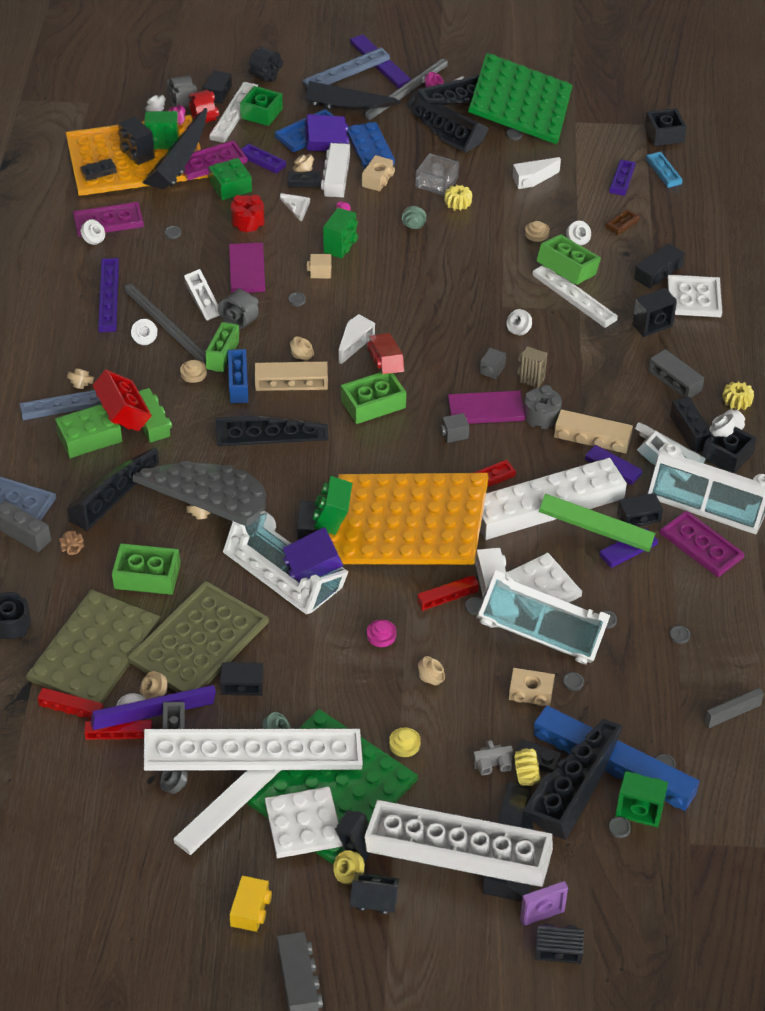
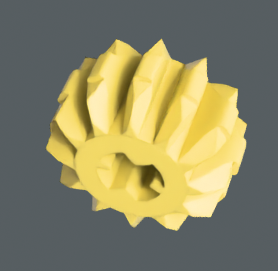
M456 184L455 187L450 186L445 192V204L448 205V208H453V210L459 209L461 211V209H467L472 203V191L469 190V187H464L463 185L458 186Z
M730 382L724 388L722 398L725 406H730V409L736 408L739 411L741 408L746 410L752 404L754 391L751 389V386H746V382Z
M534 749L516 751L514 758L518 781L521 786H532L539 783L541 777L536 751Z

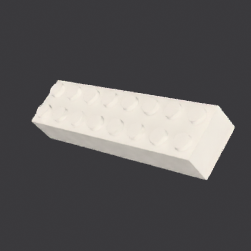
M606 458L486 493L480 531L485 540L555 520L556 518L539 512L545 493L584 508L592 509L624 499L627 483L612 460Z
M377 800L365 834L367 852L543 887L553 850L551 833Z

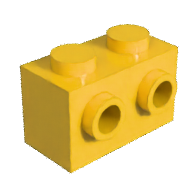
M246 876L241 877L230 911L231 927L258 931L259 924H263L265 920V905L270 904L272 897L268 881Z

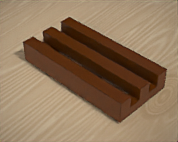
M626 209L605 224V228L607 230L610 228L612 233L615 231V234L618 236L637 223L640 216Z

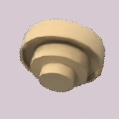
M302 154L294 161L295 165L292 169L294 172H310L313 169L314 157L311 154L306 156Z
M535 221L526 225L525 236L529 240L540 242L549 237L550 229L545 223Z
M296 336L290 341L291 353L296 359L308 361L313 357L312 345L308 340Z
M190 360L183 363L180 367L182 379L190 383L202 381L207 375L206 365L198 360Z
M75 368L74 372L68 371L67 378L71 379L70 383H73L75 388L84 389V386H88V383L93 384L94 377L89 376V371Z
M191 504L186 505L187 513L196 516V519H206L207 515L211 514V512Z
M426 656L419 661V676L422 681L435 686L444 681V669L438 660Z
M156 671L149 672L142 680L140 686L141 695L145 699L164 696L167 689L166 677Z

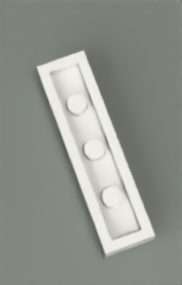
M639 422L635 428L640 431L639 435L645 439L656 431ZM661 434L669 443L677 445L683 456L700 463L705 462V457Z

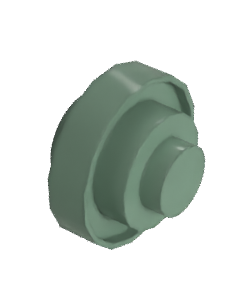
M417 206L407 207L402 213V222L411 229L421 228L426 223V213Z
M278 712L267 715L262 724L263 729H291L285 716Z

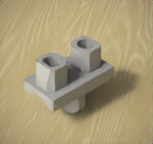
M492 740L487 741L486 747L474 752V769H478L482 776L492 773V766L499 765L502 772L511 771L512 746H494Z

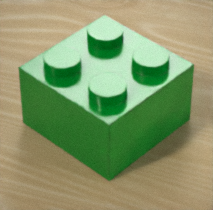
M254 86L240 102L242 119L267 126L273 122L283 109L282 93Z
M145 111L144 125L153 133L154 149H169L180 136L178 111Z
M239 158L208 166L209 182L221 200L252 192L251 175Z
M337 208L324 225L323 242L325 254H331V256L342 259L349 252L352 244L356 243L358 238L356 233L358 221L356 220L355 212Z
M330 476L328 482L323 483L321 495H317L314 503L317 506L312 516V520H315V529L320 530L325 527L328 533L336 535L349 511L352 482Z
M625 771L616 817H623L630 821L658 828L668 782L659 778H651Z

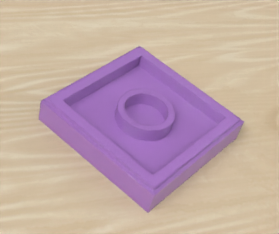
M565 881L523 895L520 921L523 926L565 911L568 891Z

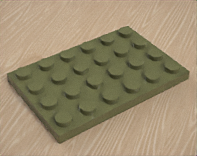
M205 581L127 658L130 664L146 674L152 671L162 673L167 679V686L177 693L206 687L221 672L222 662H231L269 623V617Z
M91 589L26 675L27 680L50 690L103 703L130 666L127 657L154 632L161 622V617Z

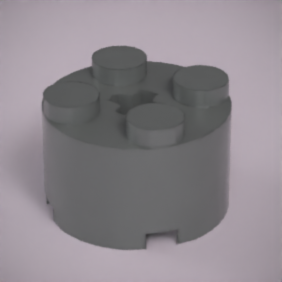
M191 76L169 78L167 80V94H170L171 99H168L170 106L182 105L184 108H189L191 98H188V95L197 92L196 85L192 84Z
M237 289L219 303V316H223L225 323L239 325V330L243 329L258 317V299L246 291Z
M548 385L527 392L524 406L525 421L533 427L535 425L541 426V429L554 427L561 411V396Z

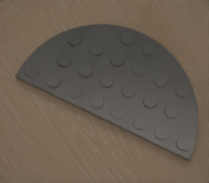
M182 461L181 463L144 468L140 472L133 474V482L246 527L255 522L260 517V512L265 510L266 491L263 485L246 471L235 469L231 465Z

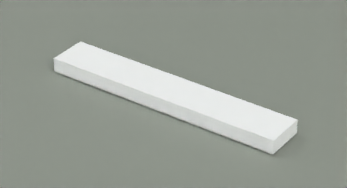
M243 82L211 132L210 140L225 143L241 118L240 102L254 86L258 87L257 84Z
M543 265L533 270L535 278L604 328L617 321L618 316L563 276L557 275L554 271Z
M247 770L174 838V843L191 855L281 770Z

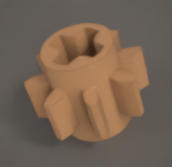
M67 531L63 534L62 538H59L61 551H67L68 555H75L81 551V548H84L82 534L77 535L75 531Z

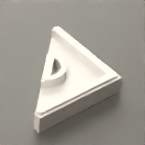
M281 193L280 200L299 221H302L310 204V198Z

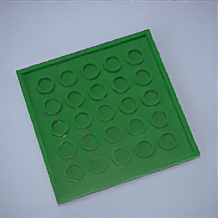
M486 53L468 112L557 145L573 85L556 79L553 76L526 68L523 65L499 58L496 55Z
M318 709L299 729L349 728ZM360 736L362 769L281 770L247 804L268 818L265 798L330 787L338 824L347 810L364 813L367 816L368 823H370L377 800L396 803L418 780V775ZM342 846L315 852L334 865L336 857L346 850Z

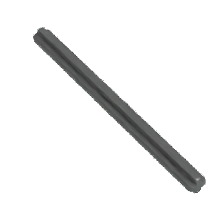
M442 58L388 97L400 100L423 84L427 74L430 72L437 74L447 67L448 61ZM389 107L369 109L365 112V118L372 120Z
M132 283L125 285V292L198 361L206 364V353Z

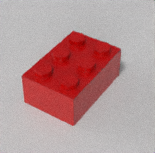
M105 369L92 385L96 391V396L102 403V407L109 416L108 419L112 423H118L129 430L133 429L139 432L152 417L133 380Z

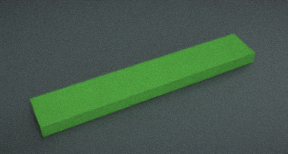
M546 493L539 512L647 552L650 551L655 533Z

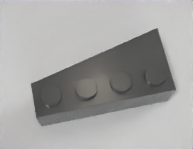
M305 932L277 936L288 1011H319V1008H323L321 993L316 992V990H319L318 975L313 976V972H316L315 960L309 957V955H313L311 941H306Z

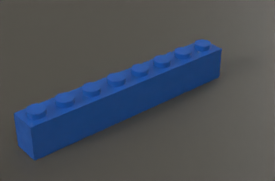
M546 706L535 721L533 735L541 741H546L556 746L559 750H564L571 754V750L576 745L579 746L593 728ZM617 741L605 768L606 772L612 774L617 779L623 780L625 771L667 781L668 787L665 801L673 807L684 811L687 810L695 797L700 781L620 741Z

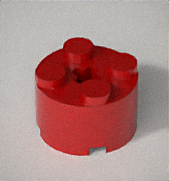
M203 90L188 95V98H191L189 108L193 119L206 107L208 111L205 123L216 120V117L219 116V110L213 102L215 100L213 91Z
M237 195L234 197V201L231 203V220L234 228L236 226L239 228V231L254 232L258 230L259 226L264 225V203L259 195Z

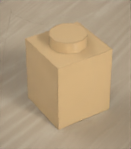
M311 254L310 261H307V271H310L311 278H331V254Z

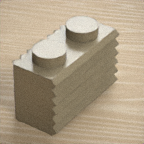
M528 346L524 352L521 351L518 359L521 364L517 371V374L520 375V383L540 388L546 375L548 353Z

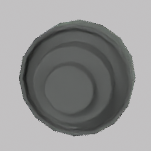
M164 770L160 780L162 790L169 794L179 792L187 784L188 770Z

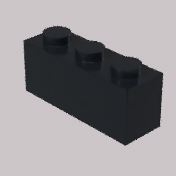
M670 243L636 266L634 279L647 288H652L683 266L685 253Z
M690 397L673 400L670 412L671 419L690 449L696 453L703 451L705 441L712 435L709 426Z

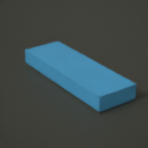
M662 152L646 155L647 162L667 188L682 184L683 179Z

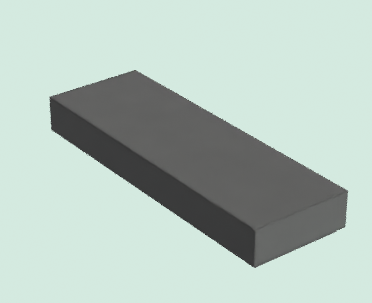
M757 688L707 710L705 725L709 729L761 706L764 695L763 691Z

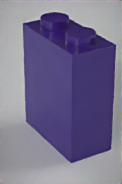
M307 114L304 124L306 150L327 151L330 150L331 143L349 144V137L346 136L348 124L345 123V117Z
M325 527L283 548L285 553L283 560L287 567L291 566V570H289L290 576L299 583L303 578L310 579L313 575L322 577L344 566Z

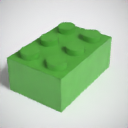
M560 234L541 243L536 261L577 285L596 275L601 257Z
M380 372L341 385V401L354 422L359 424L405 409L406 391L393 373L382 374Z
M102 404L55 418L57 434L69 458L122 442L120 424H114L108 419L109 416L102 407Z
M120 543L112 571L114 589L173 595L180 569L179 549Z

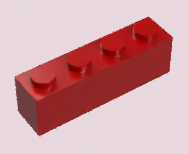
M391 334L370 335L369 342H367V350L370 352L374 363H376L377 369H380L382 374L404 372L403 354Z

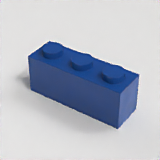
M246 349L228 350L230 403H248Z

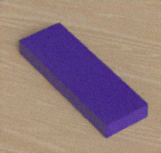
M247 144L241 149L247 160L276 174L286 166V161L251 144Z
M619 161L609 193L626 195L636 162Z
M597 445L585 455V460L590 463L610 458L625 482L630 485L642 475V469Z
M655 536L651 548L658 545V539ZM619 541L601 550L599 556L612 568L644 552V550Z

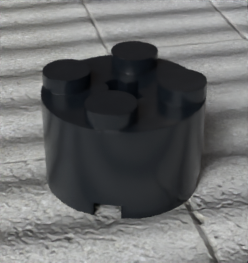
M260 46V49H255L248 63L251 65L250 69H248L249 74L266 82H274L279 69L283 66L280 54L263 46Z
M16 592L1 593L0 639L24 637L31 625L27 600L20 597V594Z

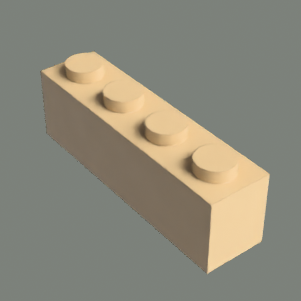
M327 362L255 363L256 391L328 390Z
M561 410L556 422L554 437L627 453L633 425Z

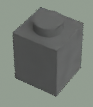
M489 348L481 360L480 374L497 379L505 367L506 353Z
M464 413L443 417L440 432L442 436H445L447 443L469 439V424Z

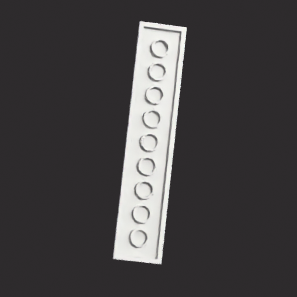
M144 729V770L362 769L363 766L360 729Z

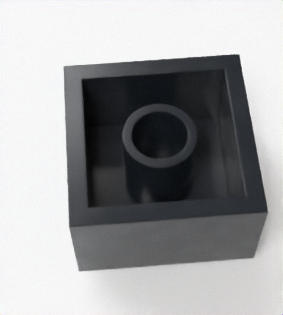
M677 108L646 113L645 129L654 146L685 142L687 126Z
M135 116L118 123L119 146L123 153H126L138 165L155 158L153 133Z
M666 288L636 298L632 325L643 337L673 327L677 304L676 298Z
M735 426L733 433L727 437L711 435L705 441L702 456L706 460L735 474L754 454L757 438Z

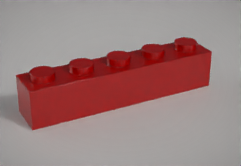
M474 575L465 577L464 579L417 594V603L421 610L424 611L478 592L479 583Z
M42 688L37 697L41 707L51 708L55 711H62L90 720L92 719V711L104 709L103 703Z
M144 719L93 730L91 721H85L84 732L86 740L144 739V729H153L152 720Z

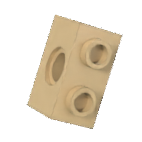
M375 155L362 173V187L381 191L383 186H386L388 179L394 174L393 160Z
M514 668L509 700L536 704L538 706H550L555 674Z

